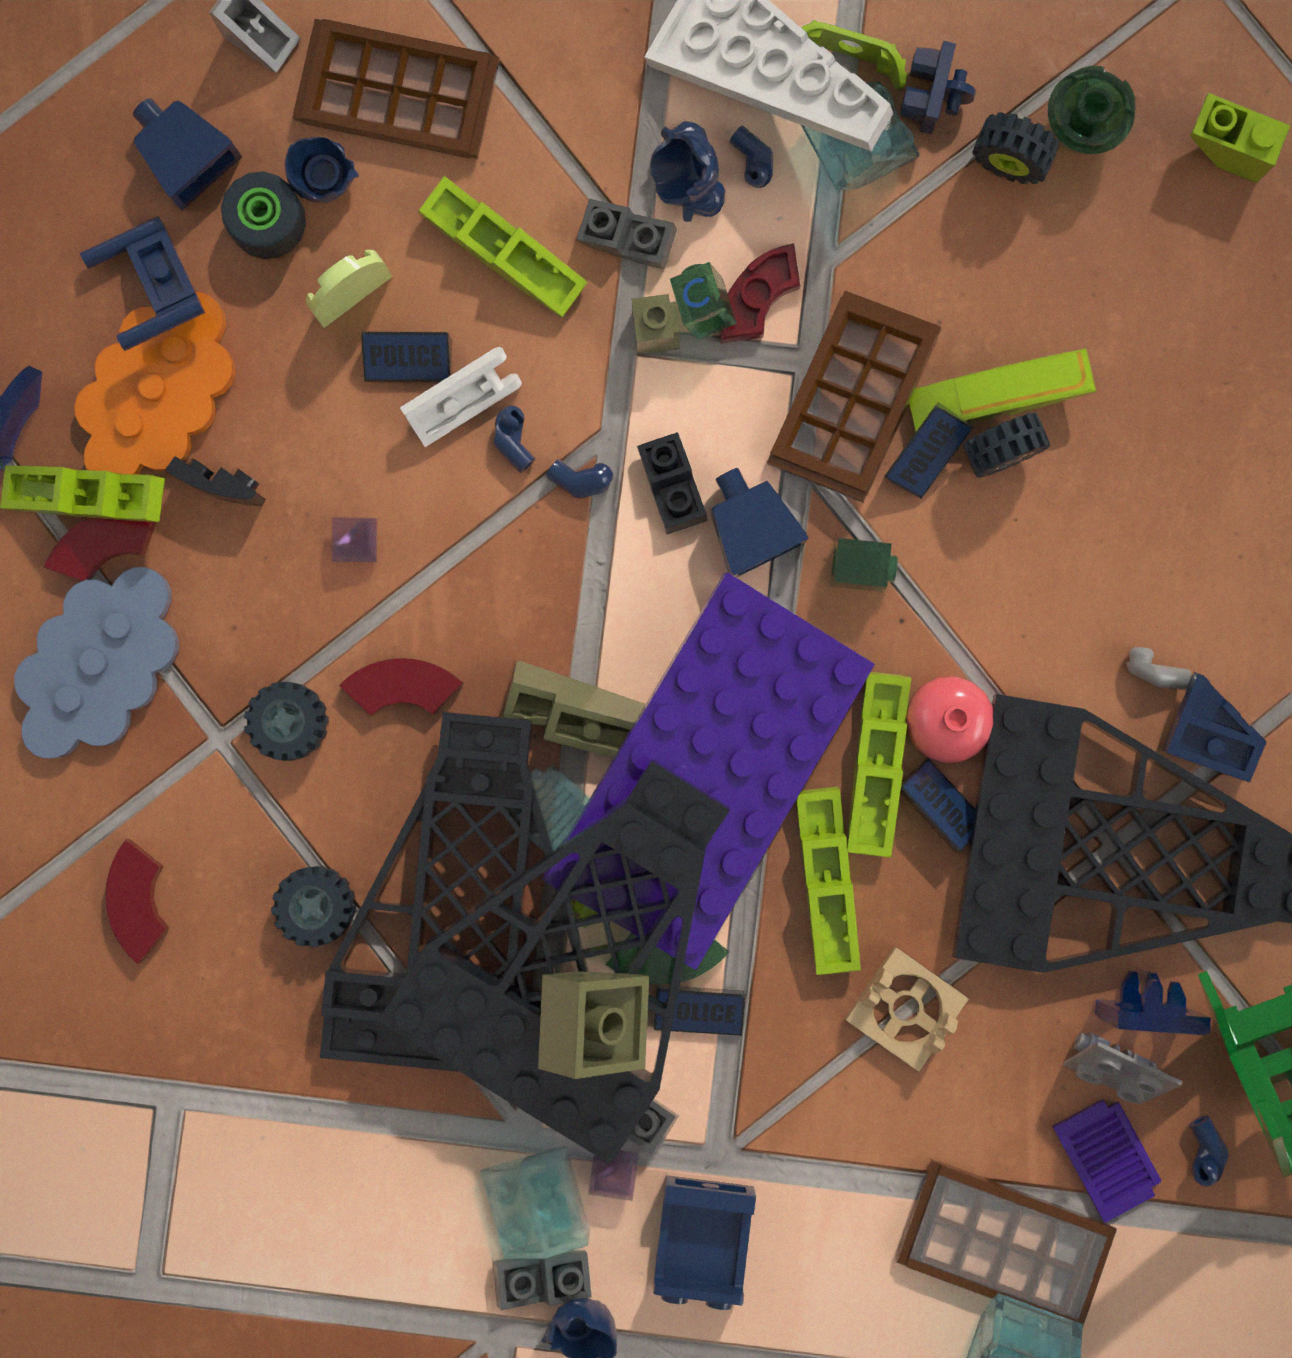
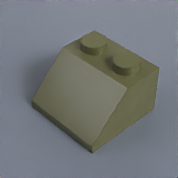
M579 971L542 975L538 1069L573 1079L645 1069L649 976Z

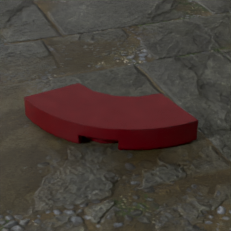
M794 243L762 254L753 260L736 279L726 296L720 320L721 344L763 338L765 318L770 307L783 295L800 289L801 285Z
M86 518L71 528L58 541L49 554L44 568L82 581L91 580L97 569L111 558L125 554L145 556L156 522Z
M397 658L367 665L347 677L339 686L370 716H373L386 706L399 703L419 705L431 714H435L464 683L449 671L435 664L416 659Z
M125 839L109 869L105 892L106 909L116 939L129 957L138 964L146 958L169 929L168 925L159 916L154 900L155 882L163 865L131 839Z

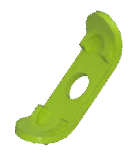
M812 20L811 23L801 27L819 47L823 46L825 49L877 64L876 71L889 76L895 89L900 90L905 87L907 73L905 72L906 59L901 58V55L896 50V44L891 45L884 40L828 23L817 22L816 20ZM841 40L855 42L859 44L861 47H853L847 45Z

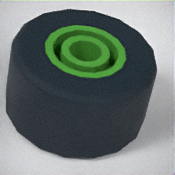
M264 171L248 173L236 179L225 192L221 204L222 222L235 243L249 255L262 259L279 258L292 251L302 239L306 227L305 210L291 185L280 176Z

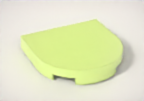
M365 250L364 255L366 257L358 260L353 255H349L334 264L318 278L321 288L315 295L313 293L307 294L306 305L323 328L327 327L392 278L388 267L376 251Z

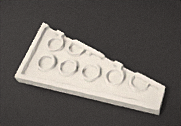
M677 0L644 56L649 67L868 151H872L893 115L889 102L855 73H849L835 61L834 55L823 46L820 48L808 37L807 32L769 0Z

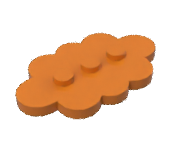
M196 292L205 311L204 314L127 351L122 349L120 343H116L104 348L99 353L95 362L97 381L86 385L78 393L74 404L75 417L79 425L92 435L84 451V464L87 470L139 475L144 466L158 472H167L165 469L175 456L184 462L188 459L191 451V436L206 431L213 424L216 416L214 398L224 394L232 386L236 376V366L231 354L219 344L226 329V316L222 307L211 296ZM140 307L131 311L123 319L119 334L157 316L153 307Z

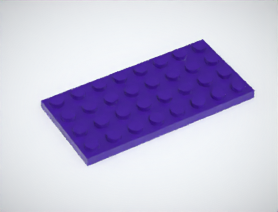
M728 572L723 573L563 844L603 817L609 809L628 797L651 759L656 760L729 806L730 811L705 848V857L684 964L697 970L875 664ZM601 842L598 849L606 848L609 846ZM571 853L546 871L542 880L558 889L579 854ZM620 853L595 858L600 881L625 876ZM628 858L631 874L648 871ZM589 863L573 887L594 883ZM659 877L634 883L638 905L664 900ZM667 883L669 896L671 897L676 888ZM627 884L602 890L607 912L632 907ZM596 891L571 896L597 913H601ZM663 909L641 914L645 935ZM635 915L611 920L639 937ZM680 917L673 918L655 946L674 958L682 924Z

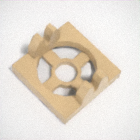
M894 946L845 1016V1020L919 1072L932 1052L937 1054L945 1047V1036L947 1034H954L958 1025L956 1017L969 998ZM900 975L918 977L910 990L894 992L889 988L893 978ZM930 986L935 990L939 1000L938 1022L924 1013V1005L921 1000ZM903 995L914 997L918 1004L916 1015L909 1020L897 1018L893 1011L895 1001ZM880 998L888 1003V1012L890 1014V1019L882 1030L878 1027L874 1017V1006L879 1003ZM918 1024L929 1032L925 1037L913 1042L897 1041L894 1039L902 1026Z

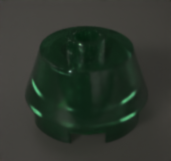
M1087 66L1068 74L1059 81L1050 95L1048 102L1050 127L1059 144L1072 153L1085 155L1110 151L1126 139L1134 124L1136 105L1131 86L1126 80L1123 82L1114 74L1105 71L1103 66Z

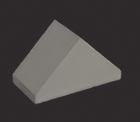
M217 0L209 11L224 39L275 73H277L301 39L261 0Z

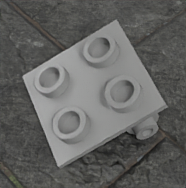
M1080 1032L1077 1035L1073 1048L1078 1050L1079 1053L1063 1063V1066L1076 1071V1076L1079 1079L1091 1084L1106 1085L1116 1090L1117 1096L1121 1099L1135 1104L1147 1102L1182 1085L1181 1080L1157 1069L1155 1062L1137 1054L1132 1055V1051L1127 1049L1120 1052V1046L1117 1044L1109 1047L1110 1041L1092 1032H1089L1087 1035Z

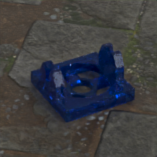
M1129 970L1121 983L1120 1001L1096 999L1095 1015L1118 1029L1193 1035L1210 1034L1211 1017L1186 1007L1187 998L1179 982L1170 981L1167 990V1001L1163 1004V986L1157 973L1148 972L1145 980V989L1142 994L1139 993L1140 981L1138 972Z

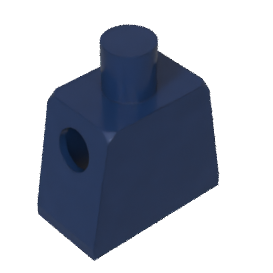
M149 98L142 101L133 112V117L144 128L135 136L133 142L165 192L181 211L242 158L233 142L226 135L179 100L174 101L163 111L153 99Z
M739 468L732 469L715 479L726 501L711 509V517L729 574L737 578L804 545L809 539L804 529L768 481L749 489Z

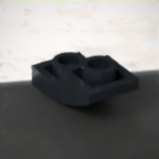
M676 432L638 445L637 449L666 534L668 535L708 521L707 513L694 481L692 468L679 433Z
M176 456L165 469V471L189 486L224 501L262 506L266 500L255 491L260 484L240 469H237L234 475L221 467L213 479L210 480L214 472L192 457L187 464Z

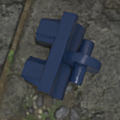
M943 41L940 50L916 47L909 76L929 80L931 84L929 91L907 86L900 115L921 122L920 132L933 133L935 122L939 119L943 100L947 102L946 114L956 116L958 115L960 105L970 104L975 99L976 89L966 83L967 71L956 69L953 80H948L956 43Z

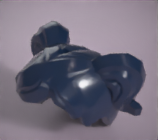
M684 121L671 130L665 126L661 131V136L665 141L654 150L650 161L651 176L656 183V192L659 198L666 204L682 206L684 222H691L693 215L713 217L721 211L725 202L726 191L723 185L717 181L719 176L718 159L713 146L708 142L705 129L689 121Z

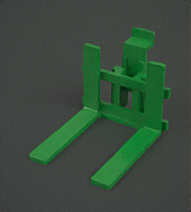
M1208 972L1199 973L1198 977L1216 1029L1284 1178L1292 1175V1099L1281 1103L1273 1084L1288 1079L1292 1087V1047L1260 1058L1253 1042L1292 1028V984L1283 987L1284 995L1238 1011L1236 1005L1224 1009Z

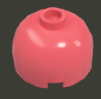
M957 676L938 677L921 685L910 699L906 715V733L913 747L927 758L940 763L964 762L979 754L988 743L993 727V706L986 693L972 681Z

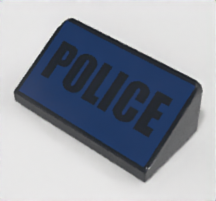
M448 332L361 333L365 382H441L451 376L452 339Z
M937 402L884 477L922 499L974 426Z
M929 758L925 759L902 780L900 793L954 852L960 853L971 842L975 808Z
M657 985L656 999L665 1003L670 986ZM679 986L671 1031L742 1036L745 991ZM655 1013L654 1030L661 1031L663 1017Z

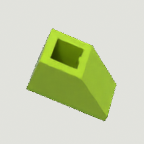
M1208 93L1190 137L1217 168L1258 183L1275 166L1290 125Z

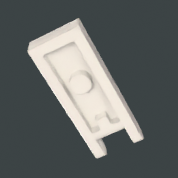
M497 347L400 407L425 447L511 394L522 385V381L515 373L506 376L502 380L497 375L494 368L503 363L507 358L503 348Z

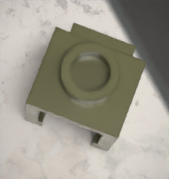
M669 294L632 298V316L635 325L637 354L680 349V329L676 301L670 302Z

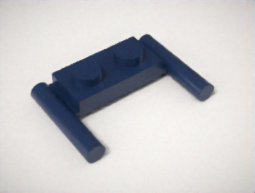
M159 216L80 253L86 267L90 269L127 251L157 315L116 335L124 351L205 313L175 246Z

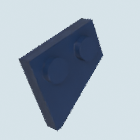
M1194 671L1163 751L1250 783L1267 741L1253 726L1245 721L1236 708L1212 686L1204 675Z

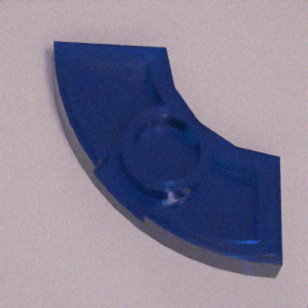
M31 366L25 367L12 380L0 397V470L12 460L14 447L23 426L30 415L39 407L42 371Z

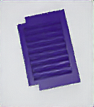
M1101 1099L1052 1126L1104 1223L1155 1196L1152 1187L1161 1183L1162 1180L1119 1101L1107 1106L1104 1100Z

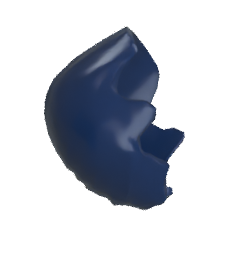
M326 137L303 138L297 140L288 148L284 162L287 182L297 195L308 201L328 203L338 199L347 192L354 178L359 177L358 172L354 168V162L346 158L345 150L339 142L336 143Z
M589 1298L573 1299L557 1309L551 1322L547 1325L546 1334L541 1342L549 1344L548 1348L550 1351L560 1348L562 1354L567 1358H614L617 1354L615 1320L607 1306L600 1301Z

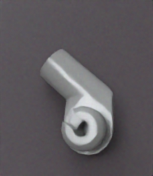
M1133 647L1129 651L1130 661L1126 662L1130 674L1156 687L1187 690L1192 678L1189 669L1152 664L1154 653L1150 648Z

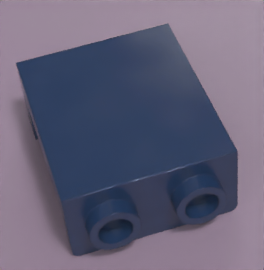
M666 1175L653 1294L661 1296L663 1301L672 1304H686L688 1299L706 1301L708 1307L718 1310L732 1309V1305H743V1285L751 1217L754 1215L756 1203L754 1186Z

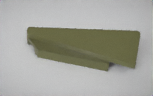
M517 661L502 718L531 720L532 724L546 726L544 740L614 758L644 708L645 703L523 661Z

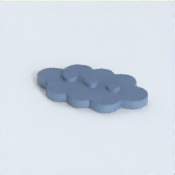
M134 567L124 571L113 585L99 580L79 582L67 592L63 602V615L47 620L40 627L37 634L38 653L26 657L19 664L14 675V687L18 697L31 707L22 723V739L25 746L34 755L48 759L62 758L71 754L81 741L92 746H109L114 744L127 734L131 724V711L147 706L154 699L157 691L156 673L167 669L175 661L179 652L177 633L163 619L172 602V590L168 580L159 572L146 567Z

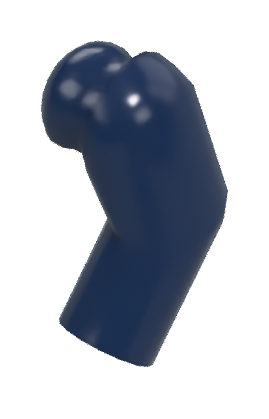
M741 125L734 132L729 143L746 156L744 178L748 185L755 188L765 187L773 176V152L768 145Z
M507 406L496 417L493 443L496 449L517 471L522 473L531 466L536 458L521 444L525 419L524 413L516 406Z
M557 459L548 470L546 477L573 497L582 499L605 492L613 480V472L604 463H598L592 468L576 472Z
M1205 1115L1193 1120L1189 1127L1200 1144L1193 1162L1192 1175L1198 1184L1208 1187L1214 1185L1221 1178L1229 1152L1211 1118Z

